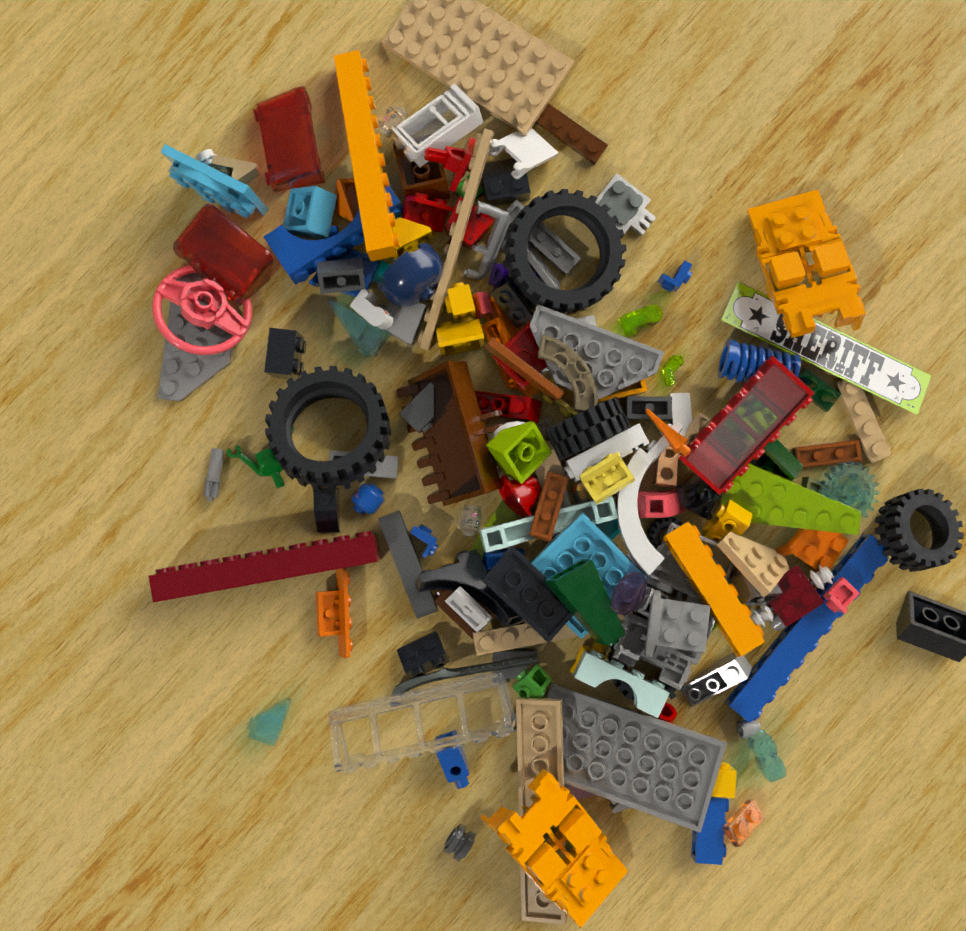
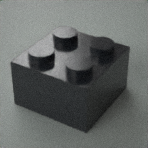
M269 328L264 370L266 374L273 378L299 379L300 372L304 371V362H301L302 353L305 354L306 340L297 330Z

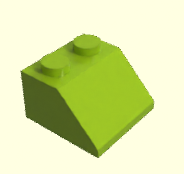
M532 421L502 429L486 445L504 474H507L508 477L521 484L552 454L536 424Z

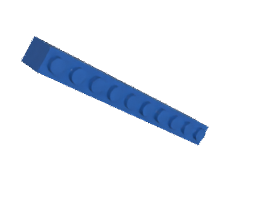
M863 533L831 572L834 576L831 579L833 584L840 577H844L861 593L860 589L863 585L868 584L874 578V572L877 568L882 567L889 559L888 556L885 557L882 554V551L885 550L884 546H878L877 539L873 535ZM829 582L824 584V590L820 588L816 590L825 603L827 600L823 595L833 585ZM823 603L790 624L753 666L748 679L740 682L724 702L749 723L752 720H757L762 714L761 709L765 704L774 700L776 697L775 692L779 687L788 683L790 680L789 675L794 669L801 667L807 653L815 650L821 636L826 635L832 629V623L835 619L840 618L844 613L838 611L834 613Z

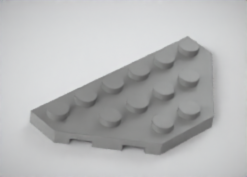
M192 273L182 276L175 281L194 283L196 281H203V278L199 273ZM203 300L202 303L199 301L200 305L207 306V301ZM170 301L167 327L184 342L197 346H213L221 344L233 336L216 325L206 329L191 324L181 315V306ZM165 339L158 399L180 402L185 400L194 390L203 386L216 373L231 364L233 347L219 354L196 355L178 349Z
M538 304L529 326L538 347H540L541 336L546 335L567 344L582 357L594 379L598 400L656 374L664 355V351ZM545 360L555 384L572 390L565 374L557 366Z

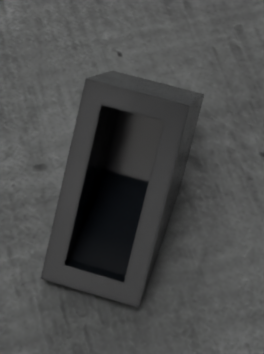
M321 488V491L313 490L317 532H340L339 488L332 492H329L328 488Z

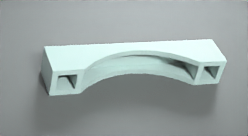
M610 496L598 505H596L594 500L560 508L553 534L562 532L582 512L594 524L618 519L613 496ZM535 515L479 529L484 551L487 553L536 539L529 536Z

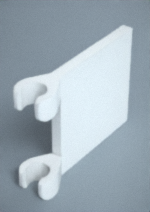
M532 128L527 136L516 131L500 140L493 139L489 154L495 157L504 149L517 161L514 165L516 170L511 172L515 179H520L529 170L558 155V152Z

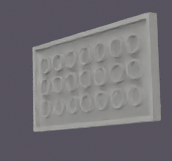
M552 683L548 699H562L564 783L701 833L727 742Z

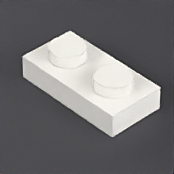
M461 586L445 600L476 632L492 619V616Z

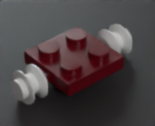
M798 565L787 571L777 583L782 594L769 602L770 608L767 605H760L758 610L752 608L754 613L751 614V617L756 624H762L765 627V621L768 619L774 622L773 613L776 612L786 627L825 603L814 587L817 586L824 590L826 582L833 584L831 581L834 578L833 574L827 566L822 568L819 565L818 572L810 571L811 579L808 580Z

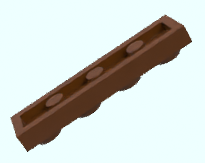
M549 103L535 122L539 127L594 165L608 147V144Z

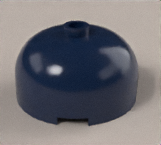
M428 243L419 244V249L411 253L405 252L382 275L385 280L383 283L378 284V288L392 303L404 307L412 306L423 300L426 301L434 295V289L438 287L442 277L443 263L440 256Z

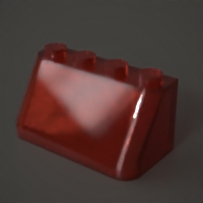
M210 203L204 205L173 243V250L179 258L186 260L196 272L203 274L208 280L219 284L226 296L231 301L237 302L240 306L270 280L274 263L271 253Z

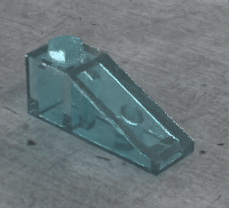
M329 299L328 304L354 344L359 348L357 351L368 358L370 355L376 358L389 336L388 333L371 325L364 318L334 300Z

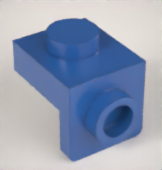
M684 260L673 279L662 274L657 282L661 284L660 286L663 289L676 292L682 283L686 284L691 277L692 272L689 270L692 264Z
M421 524L420 527L415 525L410 533L428 544L422 557L426 558L428 554L433 556L439 546L436 544L438 539L431 535L432 530Z

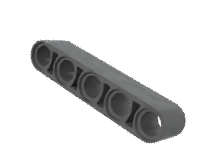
M398 510L378 518L417 619L437 612L438 607L434 602L435 599L431 590L418 593L415 583L418 574L423 569L400 511Z

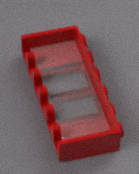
M770 356L688 444L691 453L686 457L680 453L677 458L719 495L721 492L726 493L734 485L732 481L737 475L741 477L749 469L748 464L753 458L757 460L765 452L764 446L768 442L773 443L781 435L779 430L784 425L789 426L796 419L795 413L800 408L805 409L812 402L811 396L814 392L774 356Z

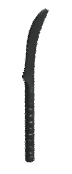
M538 655L460 668L443 667L436 672L403 681L395 687L391 699L395 701L409 690L434 681L539 663Z

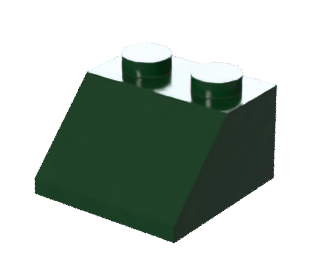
M778 439L773 443L768 442L763 448L765 452L757 460L753 458L750 461L754 466L790 481L796 479L803 467Z

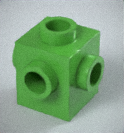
M535 664L528 670L524 669L516 677L517 681L513 684L512 688L521 698H541L546 692L545 688L552 679L538 664Z

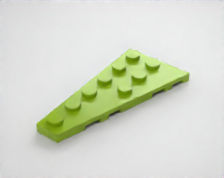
M751 463L748 464L749 469L741 477L737 475L732 481L734 485L726 493L722 492L721 505L725 506L729 500H732L753 514L750 523L859 535L861 511L823 496L818 492L809 490L772 472L763 470Z

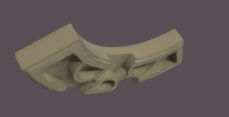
M542 335L537 358L549 361L565 374L574 393V411L583 412L598 405L597 388L590 369L582 357L562 341Z

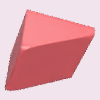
M488 292L475 293L472 298L476 319L492 314L493 309Z

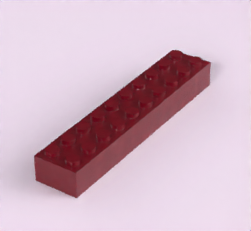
M371 531L355 533L356 538L351 539L349 535L333 537L334 542L329 543L327 538L311 541L312 546H306L305 542L289 545V550H285L283 546L267 549V554H263L261 550L245 553V558H241V554L223 557V562H219V558L201 561L200 566H198L197 562L179 565L178 570H176L175 566L156 569V574L148 576L153 603L375 563L382 560L377 534L372 535Z

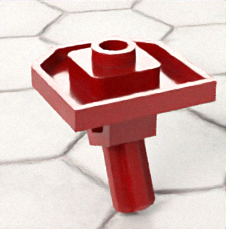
M470 137L464 149L445 146L444 150L431 147L425 148V160L442 163L445 169L454 172L449 190L455 192L466 171H471L469 164L474 152L476 139Z

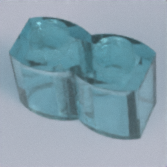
M761 729L756 735L747 738L748 747L755 755L756 766L760 773L771 783L786 777L785 765L777 756V746L772 737Z

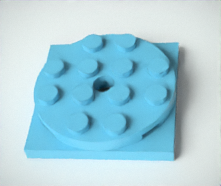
M164 144L161 153L172 163L168 170L170 173L169 177L174 179L177 184L186 189L189 187L194 189L198 195L202 196V199L211 204H214L216 201L218 205L222 206L223 210L231 214L235 211V213L247 219L255 211L265 216L268 210L267 206L248 185Z
M583 512L559 535L554 537L530 562L548 579L581 559L593 560L614 608L647 578L619 549L614 541L607 537ZM574 616L566 623L581 639L588 634Z

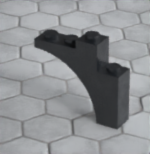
M477 549L459 552L455 557L453 565L448 563L439 569H427L418 574L415 583L418 593L429 590L455 591L461 586L473 599L491 610L504 628L524 622L522 618L481 581L488 571H486Z

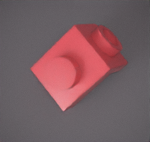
M840 577L823 597L827 600L825 603L827 607L834 613L838 611L846 614L848 611L846 607L860 593L844 577Z

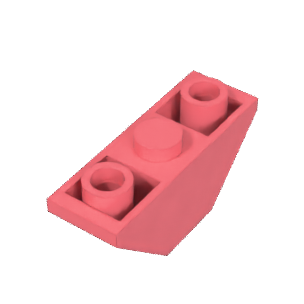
M677 490L638 491L637 508L639 517L662 518L685 512V508L680 506Z

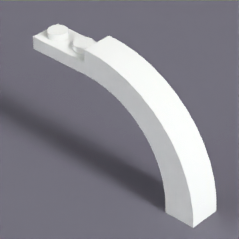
M678 421L673 425L668 424L679 434L684 427ZM664 436L658 442L653 440L646 448L648 453L639 448L632 457L627 468L634 476L635 481L620 490L617 499V520L622 541L634 563L647 577L653 573L665 558L653 547L643 531L638 515L637 498L639 486L646 471L669 446Z

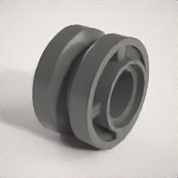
M462 824L453 829L443 849V852L448 855L453 852V859L458 862L468 854L476 836L472 831L465 833L466 827Z

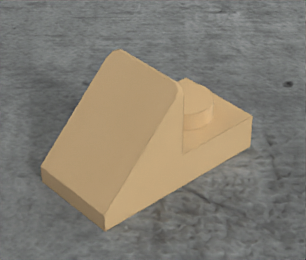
M213 155L212 165L216 170L228 176L232 173V178L244 184H247L261 173L257 163Z

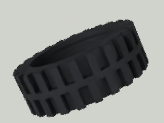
M561 189L558 193H554L551 190L542 197H535L528 205H525L511 223L505 235L506 243L502 249V253L505 254L503 267L508 269L509 275L507 279L509 283H514L516 286L515 291L518 295L522 294L527 298L525 302L528 305L538 304L560 313L567 312V314H572L579 310L582 311L602 300L605 295L613 290L612 286L614 283L619 281L621 274H619L620 269L625 267L626 262L625 259H622V254L627 251L626 244L621 245V238L625 236L623 229L617 230L615 224L619 220L616 215L612 218L606 212L609 207L606 204L599 206L595 203L597 197L591 195L589 198L583 197V191L576 190L573 194L568 193V189ZM569 216L577 219L589 228L597 241L600 252L598 268L593 277L579 288L558 290L549 287L537 278L529 265L527 256L529 238L537 225L550 217Z
M321 366L314 367L315 372L307 374L305 370L300 372L301 377L294 381L293 378H290L286 381L288 387L285 390L279 388L276 392L277 401L271 400L269 408L272 414H266L265 422L269 427L265 429L266 437L269 440L268 445L281 468L285 470L292 480L296 478L300 485L306 487L307 484H311L313 490L321 491L322 486L327 487L329 492L336 491V486L343 485L344 489L351 488L350 483L358 480L359 483L365 481L364 475L368 471L373 474L377 470L375 465L377 461L383 463L385 459L384 449H389L390 420L381 394L377 393L376 386L372 382L367 384L365 376L358 373L355 377L352 370L344 368L343 372L338 371L337 366H330L329 370L325 371L322 370ZM327 398H342L358 404L365 414L367 430L363 440L353 451L341 458L330 461L311 460L299 453L293 444L291 430L295 420L305 408Z

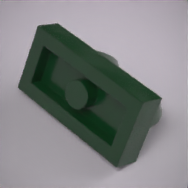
M807 368L803 369L798 376L814 392L811 396L813 399L812 403L824 412H828L841 395Z

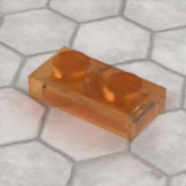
M747 800L722 829L734 847H741L765 818L755 802Z

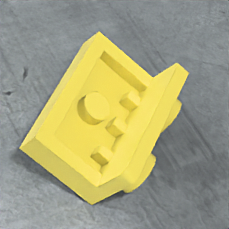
M618 452L608 454L600 463L587 467L579 475L596 505L635 481L634 476Z

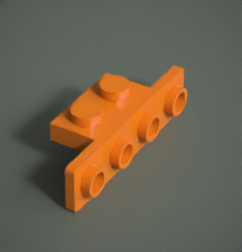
M347 568L336 569V590L315 591L317 636L338 635V653L343 658H350V652L353 649L349 630L352 628V620L349 616L351 597L348 594L350 574L347 572Z

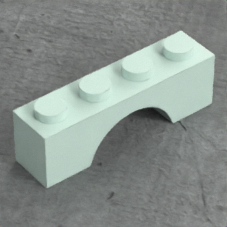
M593 649L590 652L583 651L573 672L574 678L594 688L609 679L622 680L628 683L633 690L634 705L656 718L659 717L670 694L665 689V684L655 679L650 682L644 679L645 675L635 669L629 672L623 669L624 664L614 659L611 662L602 659L604 655Z

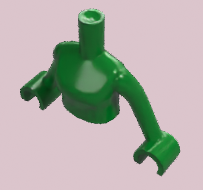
M294 426L292 427L291 434L294 432ZM236 445L238 450L236 455H233L229 448L227 449L228 456L241 459L258 476H272L277 489L285 486L280 475L283 469L270 448L254 454L258 465L242 453L243 451L240 446Z

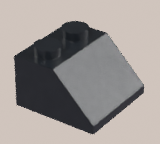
M514 158L485 163L481 179L486 204L500 206L514 203L516 200L519 202L530 200L531 191L527 172L520 179H515L511 175V172L516 170L514 165L517 161Z

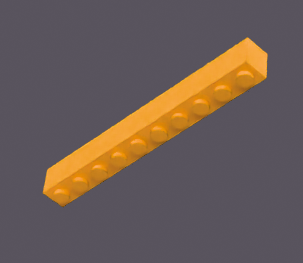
M359 50L334 55L366 252L371 262L398 256L396 247H400L398 234L393 232L396 220L394 213H390L389 207L393 206L390 192H386L389 180L387 173H383L382 167H386L383 153L379 152V148L382 147L380 134H376V128H379L376 114L373 115L372 112L376 107L373 95H369L372 85L370 77H366L365 73L369 72L367 59H362Z

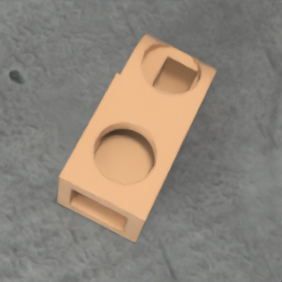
M668 446L657 458L655 477L653 478V486L672 489L676 486L678 453L675 454L671 446Z

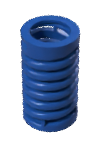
M728 339L720 356L718 378L726 376L727 380H733L735 377L736 382H742L743 380L745 384L770 356H774L781 363L783 362V365L791 371L793 368V374L798 378L801 357L795 354L789 355L787 352L780 353L778 350L772 351L769 348L764 349L761 346L747 345L743 342L739 344L735 340Z

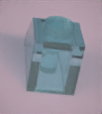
M286 698L260 711L255 717H251L247 730H250L248 738L274 746L278 742L292 699Z

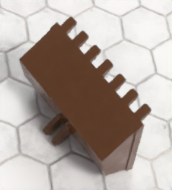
M447 360L408 380L409 386L397 389L399 398L412 394L414 399L430 382L436 387V418L432 421L434 426L427 433L422 431L424 439L412 443L414 451L427 448L429 457L417 461L418 468L432 466L434 475L422 478L423 486L437 483L439 493L427 496L429 504L442 501L443 506L502 488L494 457L486 445L489 443L487 434L494 432L505 423H499L488 428L485 427L484 420L497 418L502 413L501 410L481 415L466 361L452 362V360ZM410 424L407 425L409 433L416 432Z

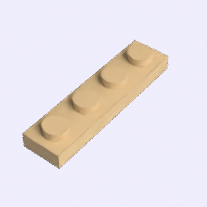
M845 380L834 383L836 390L841 394V402L857 439L860 440V446L868 464L890 456V450L864 390Z

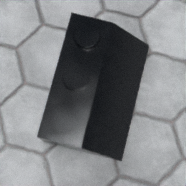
M908 591L896 621L897 639L960 662L966 656V612Z

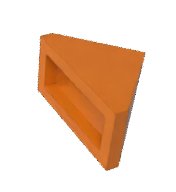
M354 178L338 179L334 193L337 195L334 212L352 222L359 210Z

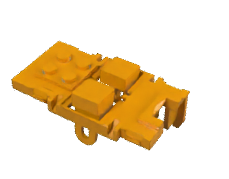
M818 189L749 208L747 211V216L754 232L753 238L757 246L756 256L766 281L767 295L773 301L777 315L783 314L782 319L791 338L813 333L816 327L813 319L814 316L821 318L823 314L830 312V315H832L837 310L838 313L834 323L835 328L851 324L852 330L855 331L861 328L864 316L866 315L862 300L857 295L861 287L859 284H856L857 277L839 233L837 234V226H832L828 213H825L826 209ZM813 252L812 258L815 264L808 265V262L805 260V253ZM767 264H769V265H768V266H769V269H770L769 273H768V270H767V267H766ZM819 274L820 285H817L816 281L813 280L812 276ZM807 277V280L812 285V287L807 288L806 284H800L801 282H803L804 278Z
M543 769L527 786L537 798L530 797L533 801L530 807L522 806L525 812L521 817L515 811H509L501 806L491 818L484 814H481L480 818L490 829L497 833L505 844H508L505 848L506 851L549 900L555 902L560 910H564L577 926L582 928L627 874L628 870L618 857L612 853V848L606 842L607 837L602 834L600 828L576 798L570 794L568 788L562 785L559 787L560 784L555 777ZM552 825L554 827L559 826V830L555 834L550 829ZM547 832L550 839L544 842L543 835ZM566 840L573 847L569 852L562 845ZM558 848L565 855L563 859L555 852Z

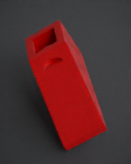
M475 391L481 414L501 410L502 415L499 416L500 418L539 423L542 401L532 397Z

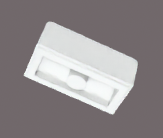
M670 393L667 395L672 397V419L670 424L673 425L676 421L682 424L684 427L680 434L684 436L692 421L690 393Z

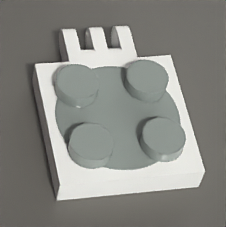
M617 173L595 202L599 206L606 204L609 207L606 212L611 218L616 215L619 220L615 224L617 230L623 229L624 234L631 228L643 236L645 230L639 225L648 229L650 223L645 218L651 222L656 219L653 214L645 209L651 199Z

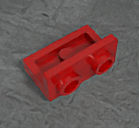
M415 192V196L406 195L401 218L428 226L431 230L442 233L447 211L453 212L454 207L448 206L446 200L434 198V201L427 200L428 195Z

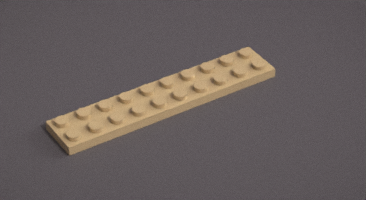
M521 697L516 699L520 817L525 812L522 806L530 807L533 804L530 797L537 798L527 786L543 769L555 777L560 784L559 787L561 785L564 786L562 699H527ZM552 825L550 827L553 834H555L559 830V826L554 827V825ZM547 832L543 835L544 842L550 839ZM559 848L555 851L561 859L565 857ZM520 867L522 921L566 925V912L560 910L555 902L549 900Z

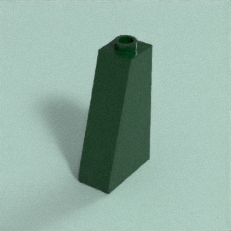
M581 559L545 580L548 587L596 643L612 646L619 642V638L626 635L593 560Z

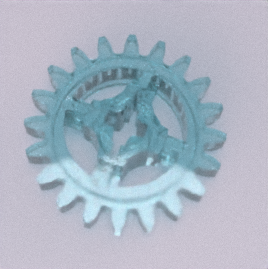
M847 461L846 463L839 462L838 467L831 466L832 473H824L827 481H820L825 488L818 490V492L824 493V496L848 506L854 505L859 500L853 508L861 511V517L867 518V511H874L871 503L879 502L874 498V495L880 494L879 491L874 490V487L878 486L879 483L872 482L876 475L868 474L870 468H862V463L854 464L852 461ZM849 475L848 479H845L843 482L839 484L840 480L843 477Z

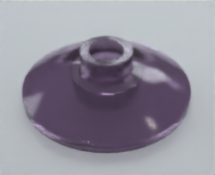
M631 572L618 582L611 598V606L616 613L620 615L628 614L641 603L647 586L644 575L639 572Z

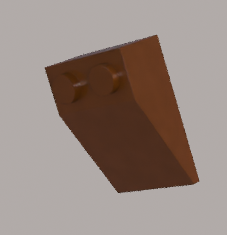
M429 136L416 138L413 140L417 144H419L425 139H427ZM393 144L405 198L406 195L415 196V192L428 195L427 200L434 201V198L442 200L451 199L442 163L428 161L419 167L414 161L410 162L407 159L403 149L399 150Z

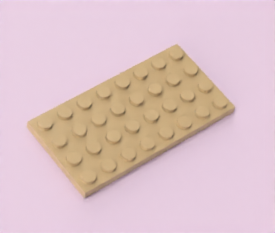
M410 0L381 42L384 48L448 88L455 83L477 106L527 136L574 66V60L476 0Z

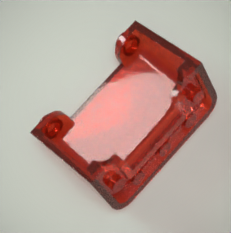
M295 87L257 103V108H254L253 112L256 122L260 124L268 172H265L267 185H271L274 192L326 183L324 172L321 171V159L318 154L312 121V104L306 87Z

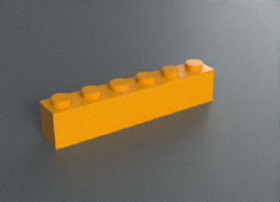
M688 521L665 535L662 539L702 603L710 605L709 614L715 617L716 625L736 657H741L765 642L763 639L764 633L758 624L754 625L750 619L751 612L745 604H741L737 596L739 594L732 584H728L724 578L726 576L724 569L720 564H715L712 559L713 553L707 544L703 545L699 538L701 534L695 525L691 526Z

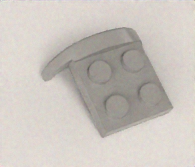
M654 590L648 619L645 656L652 658L655 646L705 653L710 605L662 599L661 591Z

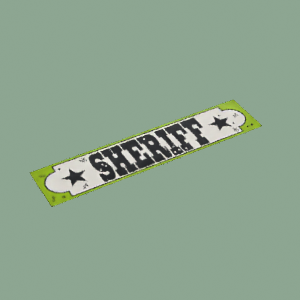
M737 282L721 319L722 321L783 351L800 355L802 360L918 415L932 375L814 319L816 327L813 333L791 338L789 331L785 328L782 319L783 314L777 315L773 301L768 296Z

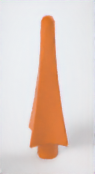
M646 409V414L661 431L675 454L680 451L684 457L689 455L691 449L687 446L688 439L664 423L650 409Z

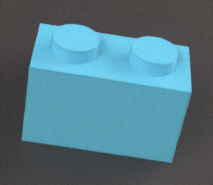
M317 186L291 189L283 227L291 234L311 238H328L331 231L333 212L336 208L337 195Z

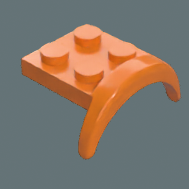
M799 528L785 545L775 549V551L783 557L793 554L818 572L819 565L822 568L827 566L829 570L832 568L849 540L841 533Z

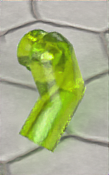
M673 355L664 363L662 372L665 386L676 385L674 373L684 364V359L681 355Z

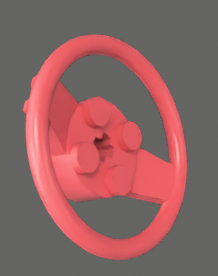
M192 264L172 271L160 282L153 296L152 312L160 333L172 345L191 354L214 355L225 352L244 338L251 325L252 303L247 290L234 275L213 265ZM192 273L213 274L226 280L235 288L242 300L243 318L227 303L223 288L216 282L208 279L194 283L175 280ZM165 298L181 306V315L191 324L206 329L216 325L233 336L227 341L213 346H197L184 342L175 336L165 324L161 309L162 299ZM203 300L207 301V306L200 305L199 301L201 303Z

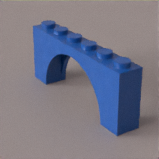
M390 186L386 187V192H390L393 206L389 207L390 213H394L395 219L402 215L403 206ZM358 210L353 221L344 230L326 239H301L289 233L282 225L263 236L295 285L307 280L310 275L317 271V262L333 261L336 258L342 257L354 246L364 242L360 210Z

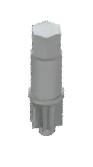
M212 448L203 493V496H207L206 501H213L214 497L218 498L225 450Z

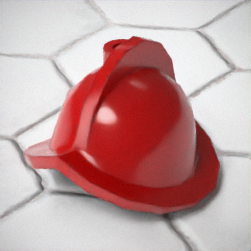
M507 474L500 478L502 488L499 489V493L504 503L518 515L523 517L532 516L530 508L536 503L540 495L541 487L539 481L533 476H529L521 484L515 480H510Z

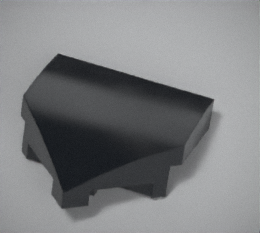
M695 476L676 486L681 507L707 520L712 518L713 515L710 512L715 502L722 498V495L717 494L699 476Z

